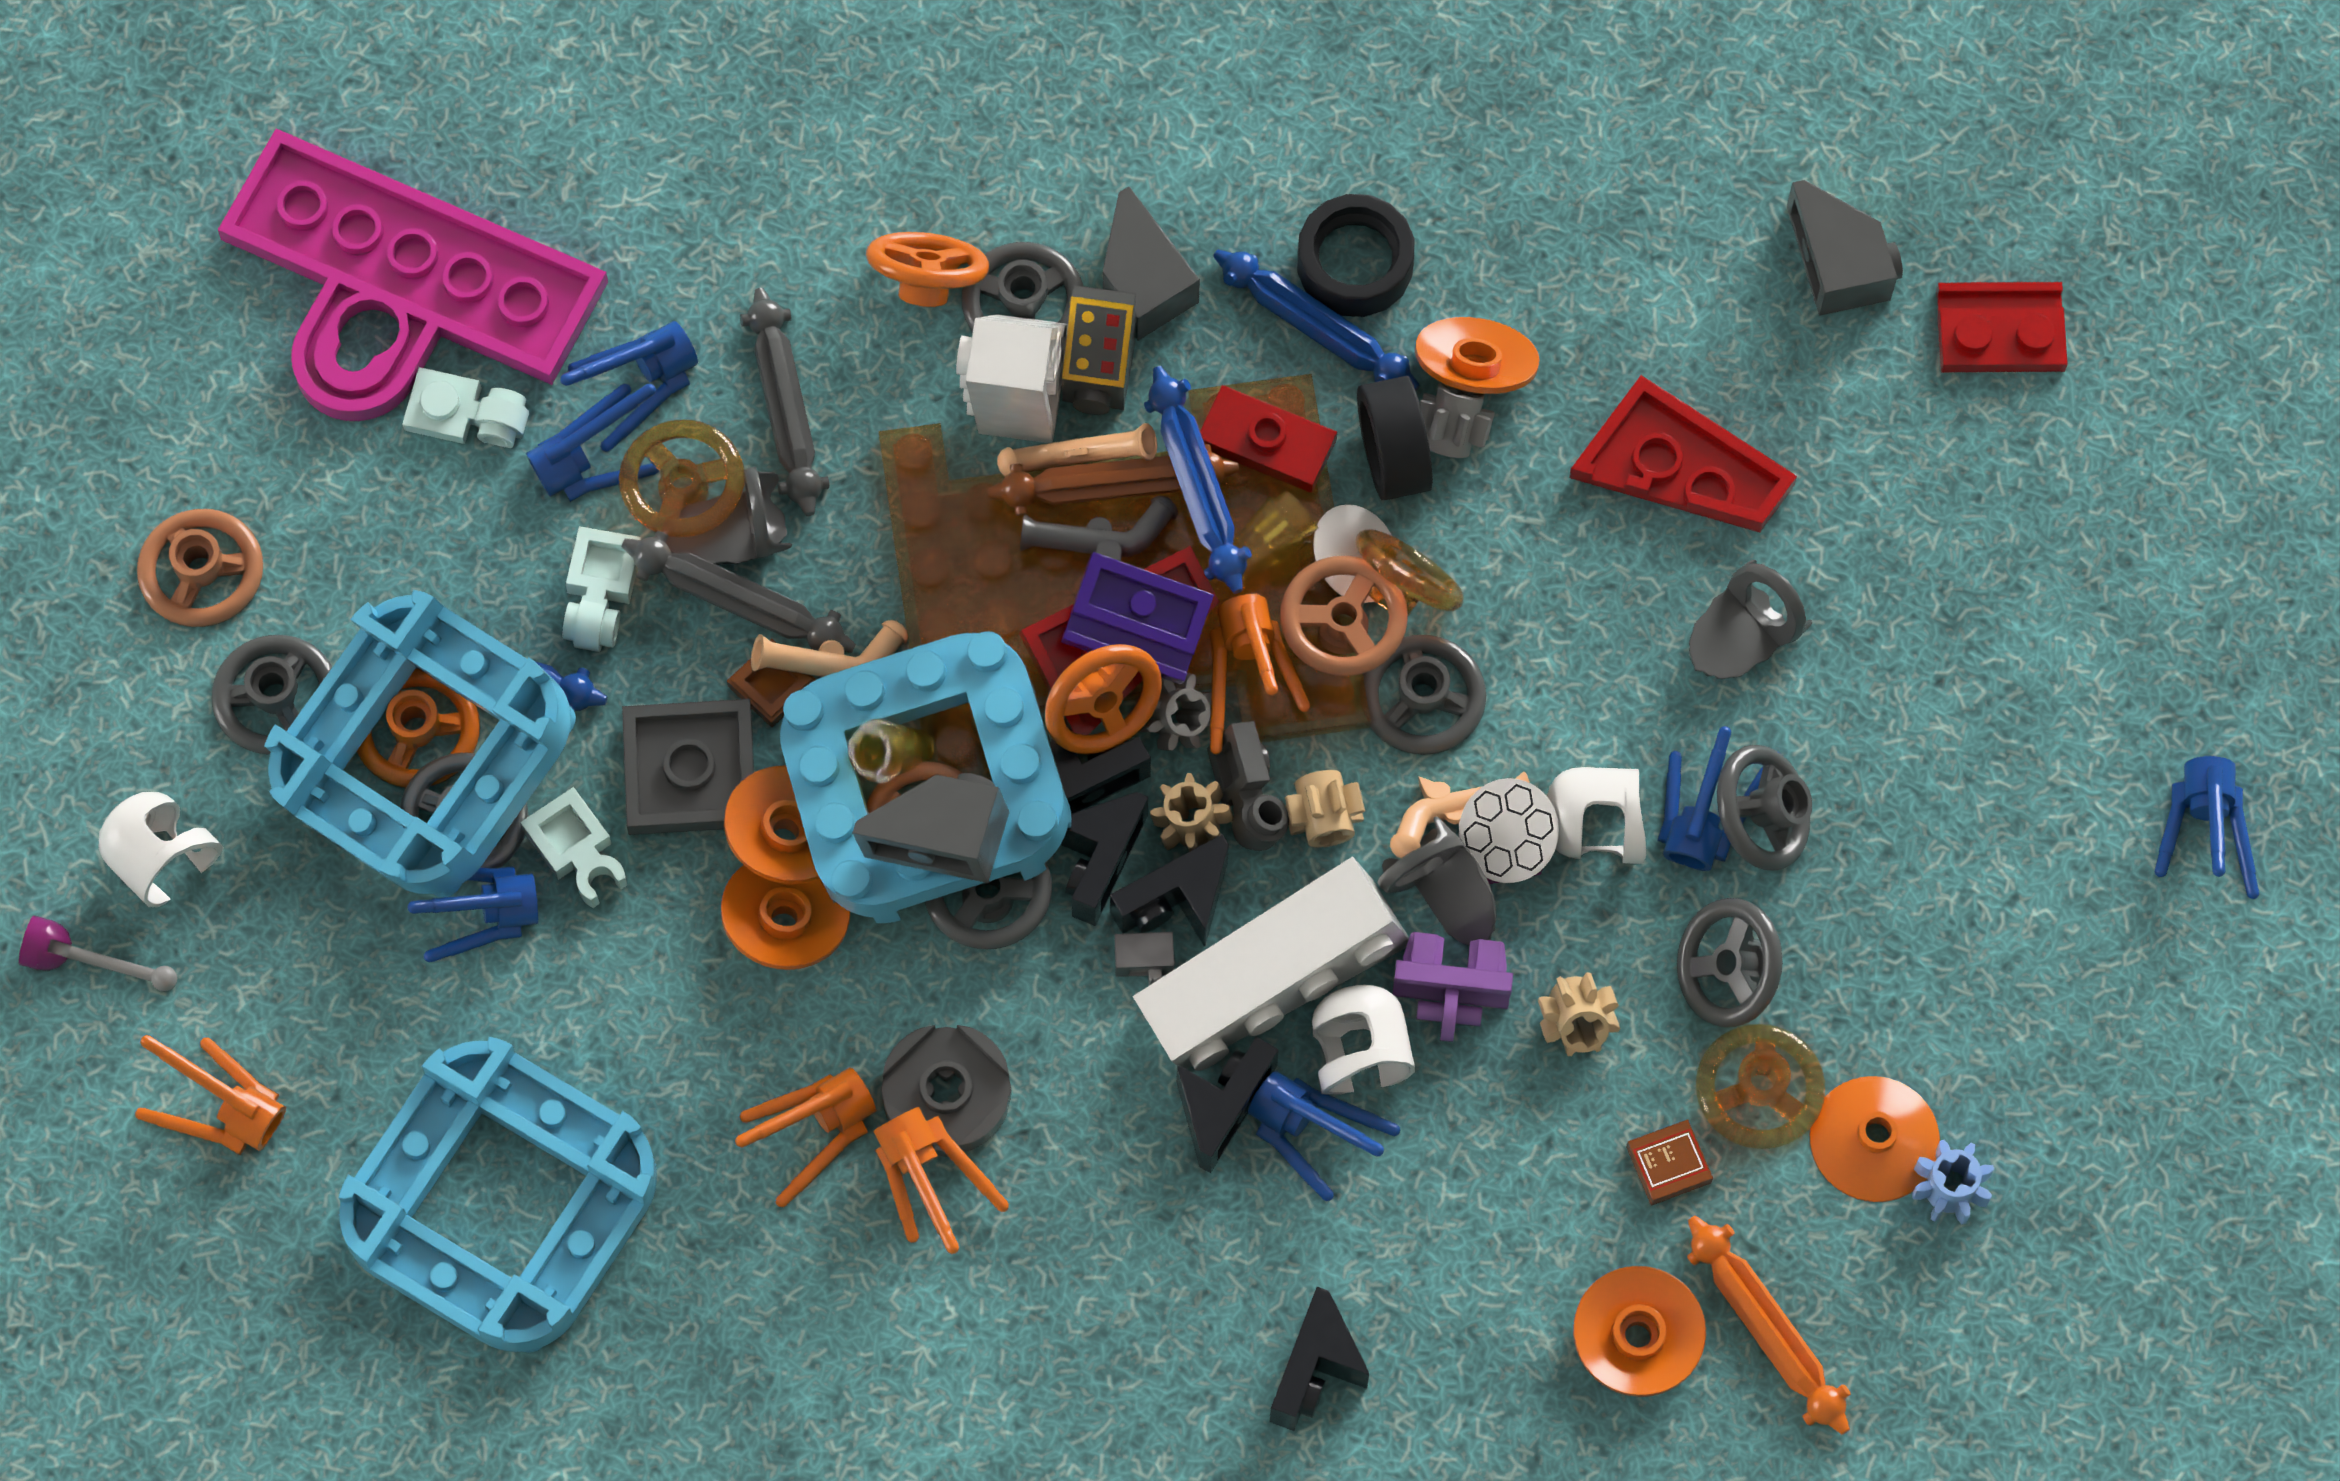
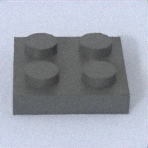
M750 699L622 706L628 834L723 830L725 809L731 793L742 780L754 773Z

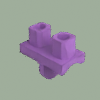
M1412 932L1403 955V961H1396L1392 994L1396 997L1422 999L1418 1000L1416 1019L1441 1022L1440 1041L1453 1042L1455 1024L1481 1026L1483 1007L1476 1006L1508 1009L1513 973L1506 972L1507 964L1503 942L1483 939L1470 941L1467 968L1442 965L1444 937L1437 934Z

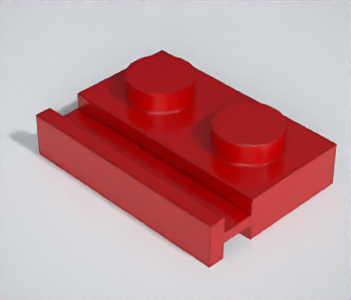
M2062 282L1938 283L1936 297L1941 373L2065 372L2068 361L2065 316L2061 296L2063 291Z

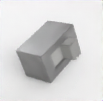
M1173 932L1115 934L1116 977L1148 976L1149 985L1162 978V975H1167L1173 971Z

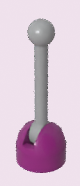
M32 916L22 940L19 953V965L50 971L59 968L68 958L151 981L153 986L159 991H169L177 983V974L169 966H160L152 969L71 946L72 942L69 932L63 925L43 917Z

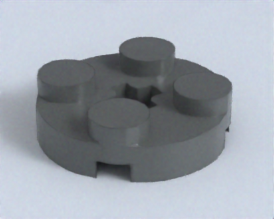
M935 1025L911 1032L893 1048L885 1062L881 1094L888 1121L913 1108L919 1107L926 1121L939 1116L948 1135L966 1152L987 1142L1002 1126L1007 1116L1012 1090L1006 1059L991 1039L980 1031L967 1026L957 1025V1028H935ZM937 1076L946 1082L954 1076L958 1077L962 1081L958 1087L960 1098L953 1103L947 1100L941 1103L934 1101L932 1097L935 1094V1089L931 1081ZM936 1143L932 1145L938 1156L948 1157Z

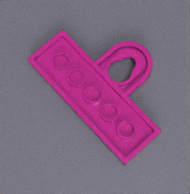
M277 128L218 228L222 241L323 285L295 336L291 353L292 368L299 389L306 400L321 413L344 421L370 420L382 416L397 407L412 390L418 368H424L441 337L552 385L608 284L606 271ZM378 310L386 312L395 318L400 330L396 341L388 350L374 356L371 362L359 371H348L339 366L336 360L341 346L339 334L351 317L362 311Z

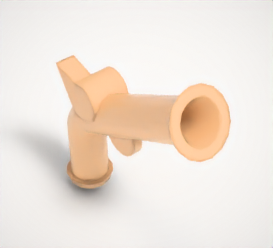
M1144 423L1135 431L1075 438L1017 449L1006 447L1000 451L997 457V465L999 471L1006 476L1011 473L1010 465L1022 464L1024 472H1032L1053 467L1133 456L1152 460L1157 452V438L1152 426Z
M887 620L882 623V629L861 655L857 657L844 655L843 646L835 640H827L822 643L819 650L774 643L762 634H759L752 648L751 668L753 671L769 667L824 677L894 654L902 643L906 644L908 633L905 627L898 621Z
M1522 772L1515 778L1529 782L1525 772ZM1419 777V787L1424 799L1411 805L1404 813L1397 833L1390 840L1392 853L1398 858H1403L1420 848V842L1426 826L1433 823L1436 816L1442 821L1446 820L1451 824H1459L1466 803L1481 787L1450 793V787L1446 783L1433 782Z

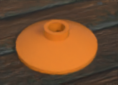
M1453 317L1436 321L1420 332L1415 345L1416 359L1426 373L1445 385L1472 393L1500 394L1518 390L1535 378L1539 367L1538 351L1527 337L1507 325L1488 319Z
M786 765L764 768L747 776L731 793L724 814L725 836L734 855L750 871L774 882L797 884L820 878L812 860ZM787 829L795 835L796 839L787 840L780 838L774 831Z
M744 865L729 879L721 901L722 924L732 944L752 961L775 969H801L823 961L842 943L850 921V911L833 902L820 878L797 884L779 883L753 873ZM779 914H788L794 918L796 923L791 926H782L773 922L772 919Z
M1877 1076L1852 1079L1830 1091L1818 1105L1810 1127L1811 1151L1822 1175L1835 1188L1848 1196L1870 1202H1885L1899 1199L1913 1192L1919 1183L1926 1181L1927 1178L1918 1175L1914 1167L1919 1157H1925L1935 1162L1936 1148L1940 1141L1935 1116L1923 1098L1901 1082ZM1871 1124L1884 1126L1889 1133V1139L1881 1143L1870 1140L1866 1134V1127Z
M1629 1266L1603 1275L1588 1288L1576 1310L1573 1336L1576 1351L1582 1364L1598 1382L1624 1395L1646 1397L1667 1392L1677 1387L1690 1376L1699 1363L1704 1350L1706 1324L1698 1300L1682 1281L1663 1270L1653 1267ZM1636 1325L1644 1327L1650 1334V1342L1643 1347L1632 1346L1628 1343L1625 1336L1627 1329Z

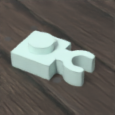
M574 787L520 822L525 835L558 880L575 870L580 897L590 907L594 908L600 904L595 890L590 886L595 877L608 875L614 879L620 889L627 886L622 865L611 856L599 854V852L611 845L610 836Z

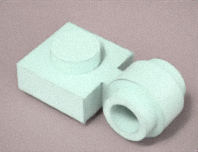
M419 367L402 425L405 431L462 444L466 442L470 425H475L479 429L477 438L480 441L512 448L515 439L523 437L529 411L525 408L526 398L515 391L505 388H491L489 396L483 397L481 402H478L482 389L479 380Z
M579 526L566 580V588L568 594L582 596L580 603H568L562 631L563 639L573 641L574 648L597 652L601 651L602 646L614 648L620 625V610L609 609L608 601L630 604L638 569L633 558L621 546L625 538L641 540V537Z

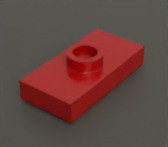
M1224 385L1221 386L1200 430L1204 444L1211 445V452L1310 493L1313 492L1337 441V431Z

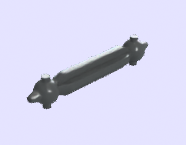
M764 288L755 289L753 304L750 306L748 313L740 314V323L742 327L749 326L753 332L758 334L754 352L778 459L781 465L789 472L785 482L778 483L779 495L787 494L792 501L799 504L806 516H811L815 514L816 499L820 496L821 491L829 489L830 485L828 476L820 477L815 470L811 469L815 457L814 445L789 339L780 330L784 321H791V311L789 308L782 309L777 302L771 300Z
M657 531L654 537H648L643 540L625 538L621 547L633 558L636 567L639 569L636 577L643 581H647L650 575L663 573L674 587L787 639L806 638L813 650H819L822 643L827 640L839 642L843 646L844 652L852 653L856 646L844 634V630L839 623L841 614L830 610L827 616L815 619L803 604L694 554L671 553L666 544L668 535L661 531Z

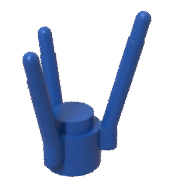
M676 321L653 330L637 340L573 362L568 366L569 372L561 376V383L568 386L636 360L639 369L649 382L659 378L663 382L656 389L653 396L639 405L602 441L601 450L608 452L613 449L671 394L690 385L685 371L696 366L698 359L690 339Z
M622 384L558 434L538 444V447L526 453L531 466L549 497L564 490L571 502L590 491L655 475L660 471V466L657 463H650L584 479L581 475L582 472L590 469L591 466L580 445L653 396L656 392L653 384H646L633 394H630L631 387L629 384Z
M1727 726L1719 729L1695 807H1684L1681 816H1678L1682 756L1678 751H1673L1669 755L1664 821L1657 841L1665 843L1663 856L1666 859L1678 864H1685V866L1700 871L1711 870L1715 859L1725 862L1731 845L1724 830L1718 827L1720 817L1709 811L1731 737V729ZM1763 767L1755 776L1744 796H1749L1752 791L1758 789ZM1740 817L1742 824L1747 817Z
M2217 756L2193 758L2184 765V782L2172 784L2171 808L2154 872L2158 877L2166 876L2185 809L2190 808L2192 817L2209 821L2212 872L2215 876L2222 877L2225 874L2224 818L2229 815L2246 893L2249 898L2256 899L2259 896V888L2243 812V789L2236 786L2235 763L2229 759Z
M480 867L468 880L493 883L481 885L480 895L411 901L407 908L412 914L483 909L485 923L497 922V926L426 951L424 954L425 961L434 962L497 940L522 937L521 926L538 924V904L533 874L516 875L514 867L494 869Z
M1276 1070L1262 1083L1248 1109V1113L1262 1122L1256 1135L1275 1147L1323 1200L1330 1201L1334 1196L1333 1191L1284 1137L1285 1133L1288 1132L1297 1137L1308 1123L1312 1121L1354 1146L1378 1157L1384 1152L1381 1144L1320 1110L1317 1106L1391 1136L1398 1135L1400 1127L1369 1111L1328 1094H1322L1321 1091L1314 1089L1299 1078L1292 1081Z

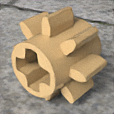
M1337 770L1312 772L1295 781L1296 794L1285 797L1291 835L1305 832L1308 845L1317 848L1338 845L1354 837L1353 823L1363 822V812H1365L1358 782L1344 785L1341 772Z
M1187 773L1185 782L1178 783L1172 788L1162 784L1160 789L1164 796V807L1150 810L1154 826L1166 827L1161 834V839L1167 850L1181 843L1188 847L1190 852L1220 836V824H1227L1232 822L1233 819L1230 806L1223 803L1218 804L1223 796L1219 783L1214 781L1205 788L1195 782L1192 773ZM1199 808V810L1195 811L1193 821H1183L1188 819L1189 809Z
M1587 972L1583 977L1574 976L1565 979L1560 976L1557 978V984L1552 988L1549 997L1543 996L1538 999L1544 1018L1540 1022V1026L1546 1042H1555L1562 1038L1567 1056H1572L1575 1052L1584 1053L1593 1050L1599 1052L1609 1032H1619L1620 1030L1614 1012L1619 1005L1612 987H1603L1597 991L1591 973Z

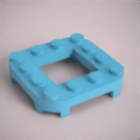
M413 590L412 595L395 597L376 607H373L369 602L364 604L350 619L360 628L291 726L287 731L276 724L273 726L264 745L271 752L268 775L272 789L269 792L280 805L305 825L397 886L413 893L448 897L456 893L462 883L478 871L556 762L566 745L569 733L575 725L576 716L562 688L530 657L526 659L447 609L435 597L422 591ZM416 667L499 720L427 823L416 816L413 817L343 771L386 711L391 699L398 694Z
M985 631L945 637L826 675L811 682L802 690L792 693L786 699L783 707L784 717L780 730V743L816 872L834 903H838L846 910L857 915L873 917L876 923H891L901 920L898 910L985 883L864 857L852 832L856 821L869 814L851 753L853 749L850 740L970 703L992 781L996 787H999L1009 809L1008 819L989 881L1017 872H1021L1024 881L1041 874L1047 869L1045 862L1053 856L1061 845L1067 828H1071L1070 805L1063 789L1033 684L1020 656L997 633Z
M489 1037L488 1041L465 1042L455 1045L444 1052L439 1048L422 1065L423 1077L356 1176L352 1177L348 1174L338 1197L340 1200L339 1220L342 1235L357 1263L375 1278L491 1347L511 1352H535L558 1339L570 1328L648 1210L654 1197L657 1182V1167L646 1136L642 1132L641 1126L629 1114L622 1111L619 1115L515 1053L513 1045L506 1041ZM481 1114L586 1175L520 1277L514 1274L511 1278L412 1218Z

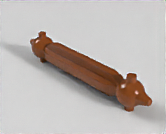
M1205 444L1219 485L1224 478L1239 472L1238 462L1222 459L1218 454L1211 452L1210 444ZM1160 456L1154 457L1152 460L1140 458L1053 467L1046 469L1034 478L1023 471L1022 464L1010 465L1011 473L1006 475L1002 482L987 488L988 498L1004 501L1008 506L1014 508L1016 516H1023L1028 514L1027 507L1035 499L1051 505L1174 493L1180 491L1181 487L1170 457Z

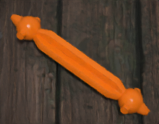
M1696 1215L1691 1217L1688 1223L1693 1236L1691 1241L1692 1252L1687 1255L1688 1260L1694 1266L1700 1261L1705 1264H1711L1715 1285L1790 1389L1808 1398V1412L1802 1415L1803 1420L1809 1426L1817 1422L1822 1425H1829L1841 1435L1847 1433L1850 1427L1845 1412L1846 1398L1851 1395L1850 1390L1844 1384L1838 1388L1826 1385L1822 1364L1745 1259L1729 1252L1731 1247L1730 1237L1735 1234L1732 1227L1725 1224L1720 1228L1715 1225H1708Z

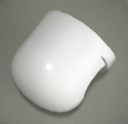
M1581 767L1571 768L1559 774L1550 785L1547 797L1556 811L1559 824V836L1555 850L1566 857L1581 859V855L1589 851H1605L1619 855L1622 858V864H1644L1646 858V837L1640 808L1639 769ZM1599 804L1618 806L1622 809L1625 817L1624 846L1582 847L1583 816L1587 807Z
M141 792L125 799L107 816L99 832V851L101 857L148 907H160L171 900L153 881L163 867L176 856L185 853L202 873L213 865L224 848L206 828H194L177 836L176 824L180 815V807L169 796L159 792ZM167 831L173 840L163 841L154 832ZM202 848L199 852L192 851L194 849Z
M1355 985L1332 992L1317 1005L1313 1013L1312 1027L1313 1037L1321 1044L1326 1064L1318 1071L1322 1094L1354 1092L1351 1077L1375 1065H1378L1381 1087L1395 1085L1408 1079L1415 1072L1405 1016L1400 1002L1392 993L1378 986ZM1350 1030H1369L1372 1040L1370 1048L1366 1051L1355 1052L1345 1056L1341 1037Z

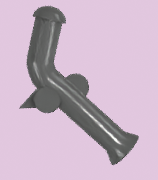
M1156 496L1151 499L1152 504L1134 527L1126 532L1112 531V525L1103 517L1091 519L1086 528L1036 522L1024 514L1020 551L1031 547L1090 554L1096 552L1121 561V557H1131L1145 551L1169 521L1176 519L1178 509L1170 498Z

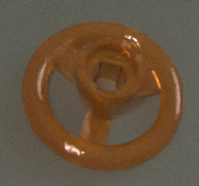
M671 420L649 428L630 445L620 467V493L628 511L646 528L654 532L661 531L670 537L696 536L716 528L735 510L744 489V465L735 445L717 428L695 420ZM678 438L698 440L714 449L721 459L695 464L687 459H677L662 443ZM645 457L660 471L661 478L658 490L662 505L659 513L647 505L638 487V472ZM683 477L693 480L685 488H678L672 485L677 479ZM726 480L721 497L710 509L694 517L679 518L682 509L687 505L708 500V483Z
M1365 529L1357 534L1355 545L1359 554L1375 571L1402 591L1407 605L1408 617L1419 601L1442 611H1456L1463 605L1464 595L1459 585L1441 567L1421 552L1403 541L1378 530ZM1374 586L1369 596L1388 611L1383 595Z
M1749 1024L1724 1033L1708 1047L1697 1069L1696 1094L1705 1118L1723 1137L1744 1147L1771 1149L1795 1141L1813 1126L1824 1104L1825 1078L1815 1053L1797 1035L1773 1025ZM1755 1043V1051L1749 1053L1740 1064L1735 1085L1715 1091L1716 1074L1725 1057L1741 1046ZM1775 1047L1781 1048L1790 1054L1803 1071L1806 1082V1094L1803 1104L1786 1092L1791 1080V1070L1786 1059L1775 1052ZM1757 1075L1765 1076L1772 1082L1773 1087L1769 1090H1759L1754 1087L1751 1078ZM1749 1102L1755 1106L1768 1105L1789 1122L1773 1129H1752L1737 1123L1725 1112Z

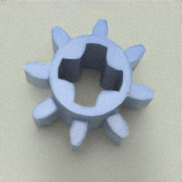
M1941 1140L1936 1148L1935 1162L1925 1157H1919L1914 1170L1918 1175L1927 1178V1180L1915 1187L1912 1198L1916 1200L1928 1199L1931 1205L1934 1206L1931 1212L1932 1221L1938 1220L1943 1212L1955 1213L1957 1220L1963 1225L1967 1223L1970 1217V1202L1979 1207H1987L1992 1194L1979 1185L1991 1177L1994 1167L1987 1164L1980 1166L1977 1159L1973 1156L1975 1144L1970 1143L1965 1147L1964 1151L1950 1150L1948 1143L1945 1140ZM1951 1171L1963 1176L1961 1184L1955 1192L1943 1186Z

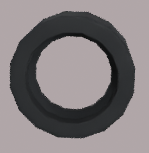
M1345 194L1325 201L1308 215L1299 234L1297 273L1305 292L1340 316L1367 317L1387 310L1404 295L1413 275L1415 238L1407 219L1390 203L1371 195ZM1347 225L1369 227L1378 231L1387 239L1392 251V264L1387 274L1378 281L1366 285H1347L1331 278L1323 270L1319 261V251L1324 239L1335 229Z
M1403 376L1358 386L1357 405L1361 434L1373 483L1380 499L1390 500L1431 491L1433 474L1429 442L1420 403L1410 378Z

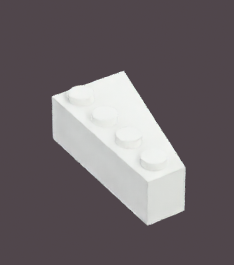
M999 314L975 318L972 337L961 336L956 374H960V388H964L963 402H967V415L975 417L979 434L1053 443L1062 388L1068 324Z
M1352 856L1141 990L1133 998L1171 1061L1185 1069L1193 1066L1196 1071H1201L1222 1060L1229 1053L1227 1048L1229 1045L1249 1034L1257 1036L1277 1025L1287 1013L1325 995L1334 987L1405 949L1409 937L1374 880Z

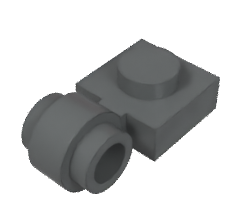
M1255 722L1231 723L1223 731L1222 752L1217 755L1211 753L1210 745L1207 748L1215 781L1219 783L1223 793L1221 803L1234 806V816L1232 819L1234 838L1246 849L1265 851L1277 843L1287 832L1289 826L1288 811L1280 799L1272 795H1264L1262 792V788L1270 781V759L1266 747L1260 743Z

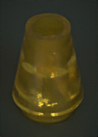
M1287 490L1276 499L1269 496L1233 540V545L1239 548L1247 546L1251 551L1252 556L1247 559V567L1242 575V578L1247 582L1254 575L1260 574L1311 544L1308 537L1319 529L1307 510Z
M872 719L863 723L852 735L848 745V756L852 767L865 779L874 783L888 782L916 768L920 763L930 761L934 754L933 740L926 731L884 719Z

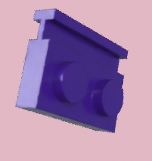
M1093 552L1090 555L1061 642L1087 652L1117 644L1138 647L1147 652L1156 661L1161 678L1182 685L1185 682L1192 656L1195 653L1214 594Z

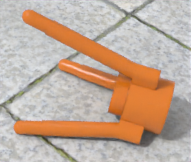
M1245 594L1224 601L1217 610L1220 627L1209 632L1213 648L1210 751L1216 755L1220 754L1223 748L1227 655L1229 651H1233L1234 657L1239 660L1255 659L1266 693L1275 695L1278 691V686L1268 653L1271 650L1298 709L1301 712H1307L1310 709V703L1304 692L1303 685L1282 641L1278 621L1271 620L1267 600L1261 595Z
M149 1035L141 1038L140 1043L144 1048L223 1100L217 1114V1119L225 1123V1129L147 1108H138L136 1110L135 1116L137 1119L222 1144L241 1155L247 1144L258 1151H261L266 1146L286 1112V1106L276 1101L279 1094L260 1084L225 1050H222L208 1037L200 1041L201 1048L243 1088L238 1085L233 1089Z
M849 1067L834 1077L829 1074L812 1085L763 1102L741 1112L740 1120L747 1123L792 1108L738 1135L735 1143L741 1148L762 1140L813 1114L827 1133L836 1128L840 1131L777 1196V1206L785 1207L851 1142L868 1133L862 1120L877 1111L876 1105L868 1088L853 1068Z
M916 1107L886 1122L873 1131L881 1145L875 1152L886 1171L898 1215L902 1222L906 1239L909 1242L914 1243L918 1241L919 1233L902 1173L903 1175L910 1174L947 1252L955 1254L959 1250L958 1242L951 1230L947 1217L922 1165L938 1157L932 1146L935 1143L998 1211L1005 1212L1008 1210V1201L948 1135L939 1116L926 1121L920 1108Z

